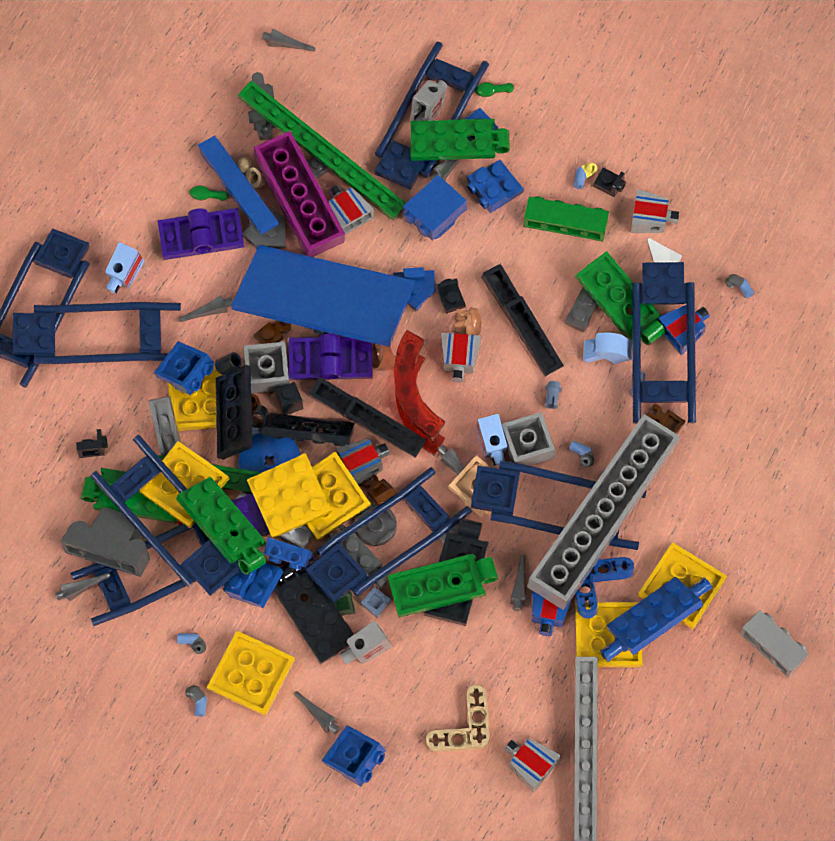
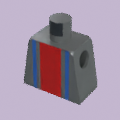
M364 439L336 448L337 455L359 487L363 485V481L367 482L373 478L372 475H377L383 470L381 458L390 455V451L385 443L374 448L370 439Z

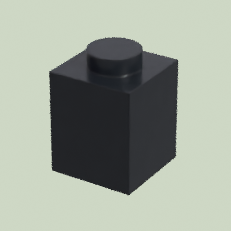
M295 382L275 389L283 414L289 415L304 409L303 401Z

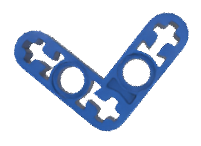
M619 557L597 561L592 568L593 574L590 571L579 587H588L590 591L582 593L578 589L575 593L577 609L581 617L592 618L597 614L594 582L627 579L634 574V562L630 558ZM600 567L609 569L607 573H599L597 570ZM589 600L590 609L585 607V601Z

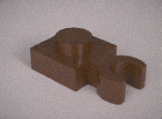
M277 320L274 326L268 322L254 334V338L259 344L277 343L283 340L281 333L289 332L292 327L290 323L286 326H281L282 322Z
M654 404L652 407L657 412L656 415H652L649 412L646 414L676 434L679 433L686 422L669 409L664 414L661 407L657 404Z
M372 475L374 480L370 483L363 481L369 497L378 505L396 494L393 487L384 478L379 480L377 475Z

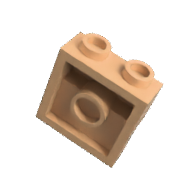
M475 456L451 482L449 489L465 501V505L473 512L482 517L484 514L489 515L491 511L471 508L477 467L490 466L478 456Z

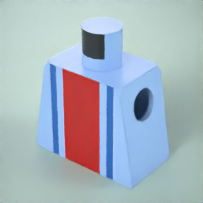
M118 243L105 272L110 278L106 287L108 291L117 294L121 285L127 288L131 286L145 262L136 249L123 243Z
M499 414L478 419L476 430L485 458L491 457L493 466L497 467L500 465V460L505 461L503 453H506L507 443ZM491 442H494V443H496L497 445H496V446H493V445H491L490 443H491Z

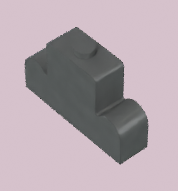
M105 507L101 509L91 528L84 521L74 522L69 526L61 540L63 549L67 554L138 577L142 576L150 560L146 544L140 540L142 535L122 512Z

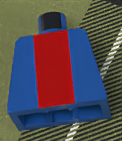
M686 305L658 318V321L665 329V337L680 355L687 351ZM704 307L695 312V342L705 332L706 325L703 321L710 317Z
M532 591V622L540 624V635L552 636L553 626H563L572 599L566 608L562 610Z

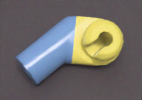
M586 163L576 170L575 188H584L585 179L597 171L595 163Z

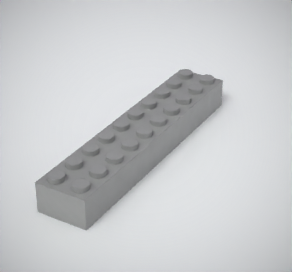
M644 414L532 573L527 587L564 610L678 444L680 436Z

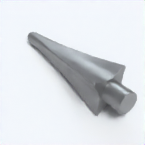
M272 29L271 33L263 32L262 39L269 41L270 47L295 48L307 51L316 50L315 47L288 37L275 29Z
M460 159L447 160L433 168L435 173L430 180H433L437 175L446 180Z
M222 295L199 309L180 317L179 321L184 322L203 316L227 313L226 307L232 305V298L223 300Z
M444 445L439 447L437 451L442 455L440 461L459 475L464 466L453 448L448 450Z
M524 555L520 556L518 572L510 597V604H513L514 611H521L522 605H525L526 600Z
M105 573L90 579L60 585L62 590L55 593L58 600L67 598L71 601L92 586L109 578L110 574Z
M298 691L294 692V695L309 710L326 733L329 730L334 735L339 732L340 727L336 725L337 722L334 716L310 702Z

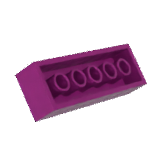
M291 131L255 146L253 156L305 255L314 257L344 243L345 233Z

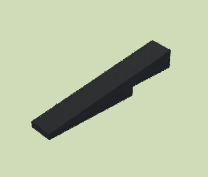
M501 263L483 272L481 278L545 377L564 367L523 296L519 295Z
M321 377L318 378L309 392L310 398L414 458L417 457L427 441L359 398L351 396Z

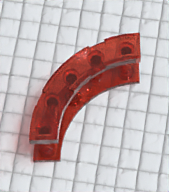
M406 330L397 348L394 364L396 405L403 425L425 438L427 441L422 448L435 456L438 448L441 447L445 440V437L439 434L445 425V420L437 416L423 402L419 394L416 381L420 368L425 361V357L419 355L425 340Z

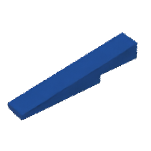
M214 135L198 144L202 157L220 178L224 188L260 234L279 225L276 218L217 137Z

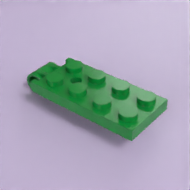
M495 119L410 121L411 161L494 158L496 153L504 154L510 151V133L508 129L504 128L494 130ZM469 136L475 137L473 141H469L467 138Z
M606 251L578 272L575 278L620 332L632 340V315L627 314L626 309H632L633 282ZM641 304V340L649 346L665 334V329L658 321L661 315L654 306Z
M101 468L100 471L101 476L110 486L126 473L125 471ZM91 477L84 478L81 500L94 503L93 509L101 511L105 507L121 512ZM137 492L125 502L139 518L178 524V519L140 492Z
M211 476L177 495L176 500L230 564L238 560L240 570L246 575L265 565L266 559L257 548L265 545L266 541ZM230 532H235L237 536H232Z
M469 554L387 575L398 618L486 596L482 584H489L498 580L493 558L486 557L476 562L475 554ZM458 578L460 583L454 585L452 579Z

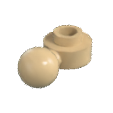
M247 157L239 159L237 166L242 173H246L245 177L252 187H263L266 179L260 168H253V162Z

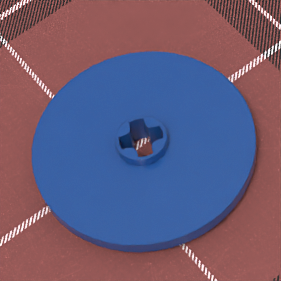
M259 433L252 437L253 448L240 453L238 465L239 469L263 473L300 456L301 453L297 444L291 438L275 439L270 435H261ZM267 458H269V459H273V458H274V460H273L274 465L271 466L270 464H268V465L266 466V464H267L266 459H267Z

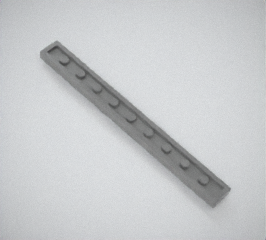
M575 657L574 841H597L598 657Z

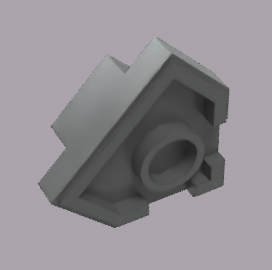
M271 207L269 210L279 225L260 234L250 221L249 228L242 233L243 237L256 249L259 245L286 248L285 219Z

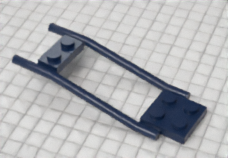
M438 41L417 73L387 133L375 152L377 157H382L375 169V175L410 190L420 173L426 178L430 176L438 160L411 161V148L393 141L392 138L425 75L435 81L442 80L447 86L464 92L450 119L459 120L473 92L489 67L487 61H482L473 76L471 72L437 59L436 57L443 47V44Z
M53 228L43 245L39 242H34L0 308V327L32 262L35 265L72 279L60 304L69 305L90 265L89 262L83 260L90 247L89 242ZM65 313L55 314V333ZM0 334V358L28 368L19 383L22 387L27 388L40 364H34V355H13V339Z
M684 262L642 263V283H632L633 424H637L641 419V403L688 402V423H696L695 283H684ZM641 304H686L687 381L641 382Z
M120 302L34 305V313H13V355H34V364L163 361L168 353H161L160 310L181 311V303ZM139 310L140 353L55 356V313Z
M137 435L133 441L144 452L146 457L121 476L112 486L97 471L93 472L90 477L187 587L194 581H197L208 595L212 596L240 571L238 561L230 564L209 539L180 565L125 504L160 472L179 493L187 490L144 439Z
M500 460L499 469L484 466L477 467L471 508L491 511L490 521L509 523L560 535L565 527L513 516L520 472L590 489L593 488L597 481ZM646 491L641 498L646 497ZM619 531L609 544V546L638 550L639 542L619 539Z
M432 467L387 501L381 503L316 549L317 554L321 558L306 569V573L333 603L350 590L358 597L374 583L457 525L461 518H465L472 513L471 509L466 506L452 518H449V515L420 486L436 474ZM404 499L409 507L431 529L432 533L368 577L366 572L338 543Z
M196 522L191 528L185 524H180L155 536L162 543L193 528L201 546L209 540ZM230 532L232 536H237L235 532ZM147 541L144 542L146 544L147 550L152 548V546ZM95 563L70 573L73 581L93 573L95 577L105 573L110 574L109 578L98 583L110 611L91 618L93 627L134 612L186 587L185 583L179 580L131 603L120 576L114 568Z

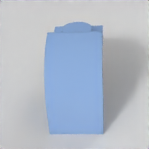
M597 333L596 338L584 341L583 360L589 363L606 359L613 364L632 360V340L616 333Z

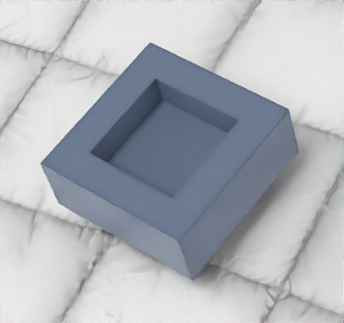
M374 587L362 600L361 606L378 618L389 606L391 599Z

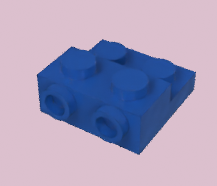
M501 160L496 161L487 168L483 166L467 176L466 186L472 194H476L480 205L484 209L487 208L490 213L524 192V188Z
M178 341L154 374L157 378L172 384L175 389L191 395L193 391L200 389L201 381L205 375L212 373L214 362L207 353Z
M269 537L263 553L269 556V561L281 564L282 560L289 562L288 567L301 570L302 567L308 568L310 561L316 562L318 555L310 550Z
M267 563L248 575L240 570L224 584L223 590L233 599L264 608L284 571L280 567Z
M346 725L322 759V762L341 773L344 778L361 787L364 782L367 783L371 780L372 770L376 764L380 765L384 761L386 750L379 742Z

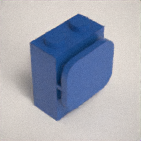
M437 175L403 206V216L408 223H413L424 237H429L433 241L447 232L455 224L456 219L467 210V200Z

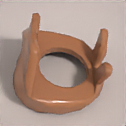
M470 307L469 311L457 309L459 316H456L457 322L454 324L456 327L455 333L479 335L482 323L479 310Z
M375 343L373 345L372 359L375 370L394 368L404 358L403 356L393 355L390 347ZM380 347L383 348L382 360L379 355Z

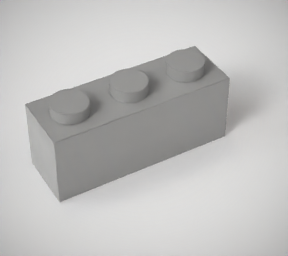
M759 610L742 627L740 634L789 678L806 661L809 655L807 649L800 642L796 643L785 628L778 627L771 615Z

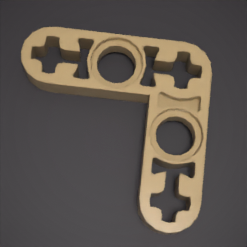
M473 685L467 690L469 728L431 731L426 736V746L430 751L479 750L487 747L489 744L486 691L482 686ZM474 691H478V694L482 695L479 697V706H475L474 697H470V695L474 694ZM474 712L483 713V721L479 723L473 721L472 714ZM477 728H481V736L486 737V739L482 740V743H478L477 740L473 739L477 737ZM459 734L464 738V742L461 745H454L451 738ZM444 735H448L449 746H445V742H438V746H434L429 741H432L434 736H437L438 740H445Z

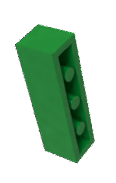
M539 196L529 197L524 216V227L604 242L609 211L598 207L588 208L581 204H567L560 200H545Z

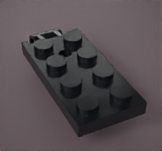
M236 352L227 354L215 361L216 370L222 374L216 377L217 458L222 460L253 448L251 366L244 365L240 367L242 361Z
M262 405L255 406L252 410V427L261 428V435H270L275 439L286 437L294 441L311 440L316 444L328 442L333 443L335 446H345L350 444L354 433L355 423L277 413L269 414L267 408ZM255 414L261 415L263 419L256 418Z
M461 518L458 533L447 532L439 562L469 554H475L476 562L485 558L489 542L478 540L482 523ZM453 578L452 583L457 585L460 583V580ZM473 599L425 611L424 616L466 626Z
M288 562L280 567L284 571L278 581L281 586H275L273 591L319 663L323 664L350 647L347 639L354 634L335 604L310 578L306 570L300 573L299 570L288 567ZM306 594L309 599L303 602L300 600L301 595Z

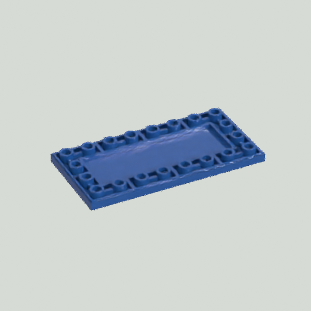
M259 245L232 302L231 308L232 310L390 347L414 289L415 281Z

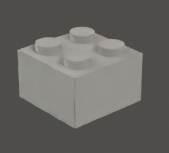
M285 342L244 346L245 365L251 366V393L272 392L276 388L290 383Z
M542 412L501 424L511 462L531 466L554 459L555 448Z

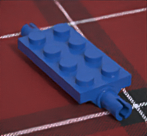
M674 577L607 625L609 632L614 635L615 641L600 650L602 657L609 662L622 651L625 653L629 650L633 655L702 607L703 604L699 597L712 589L710 582L703 577L689 588L677 577Z

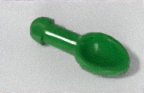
M484 82L476 87L475 92L481 97H490L500 92L511 93L514 90V85L512 83L494 85L490 82Z
M201 185L189 190L190 196L199 201L208 198L219 199L220 201L228 199V193L223 190H209Z

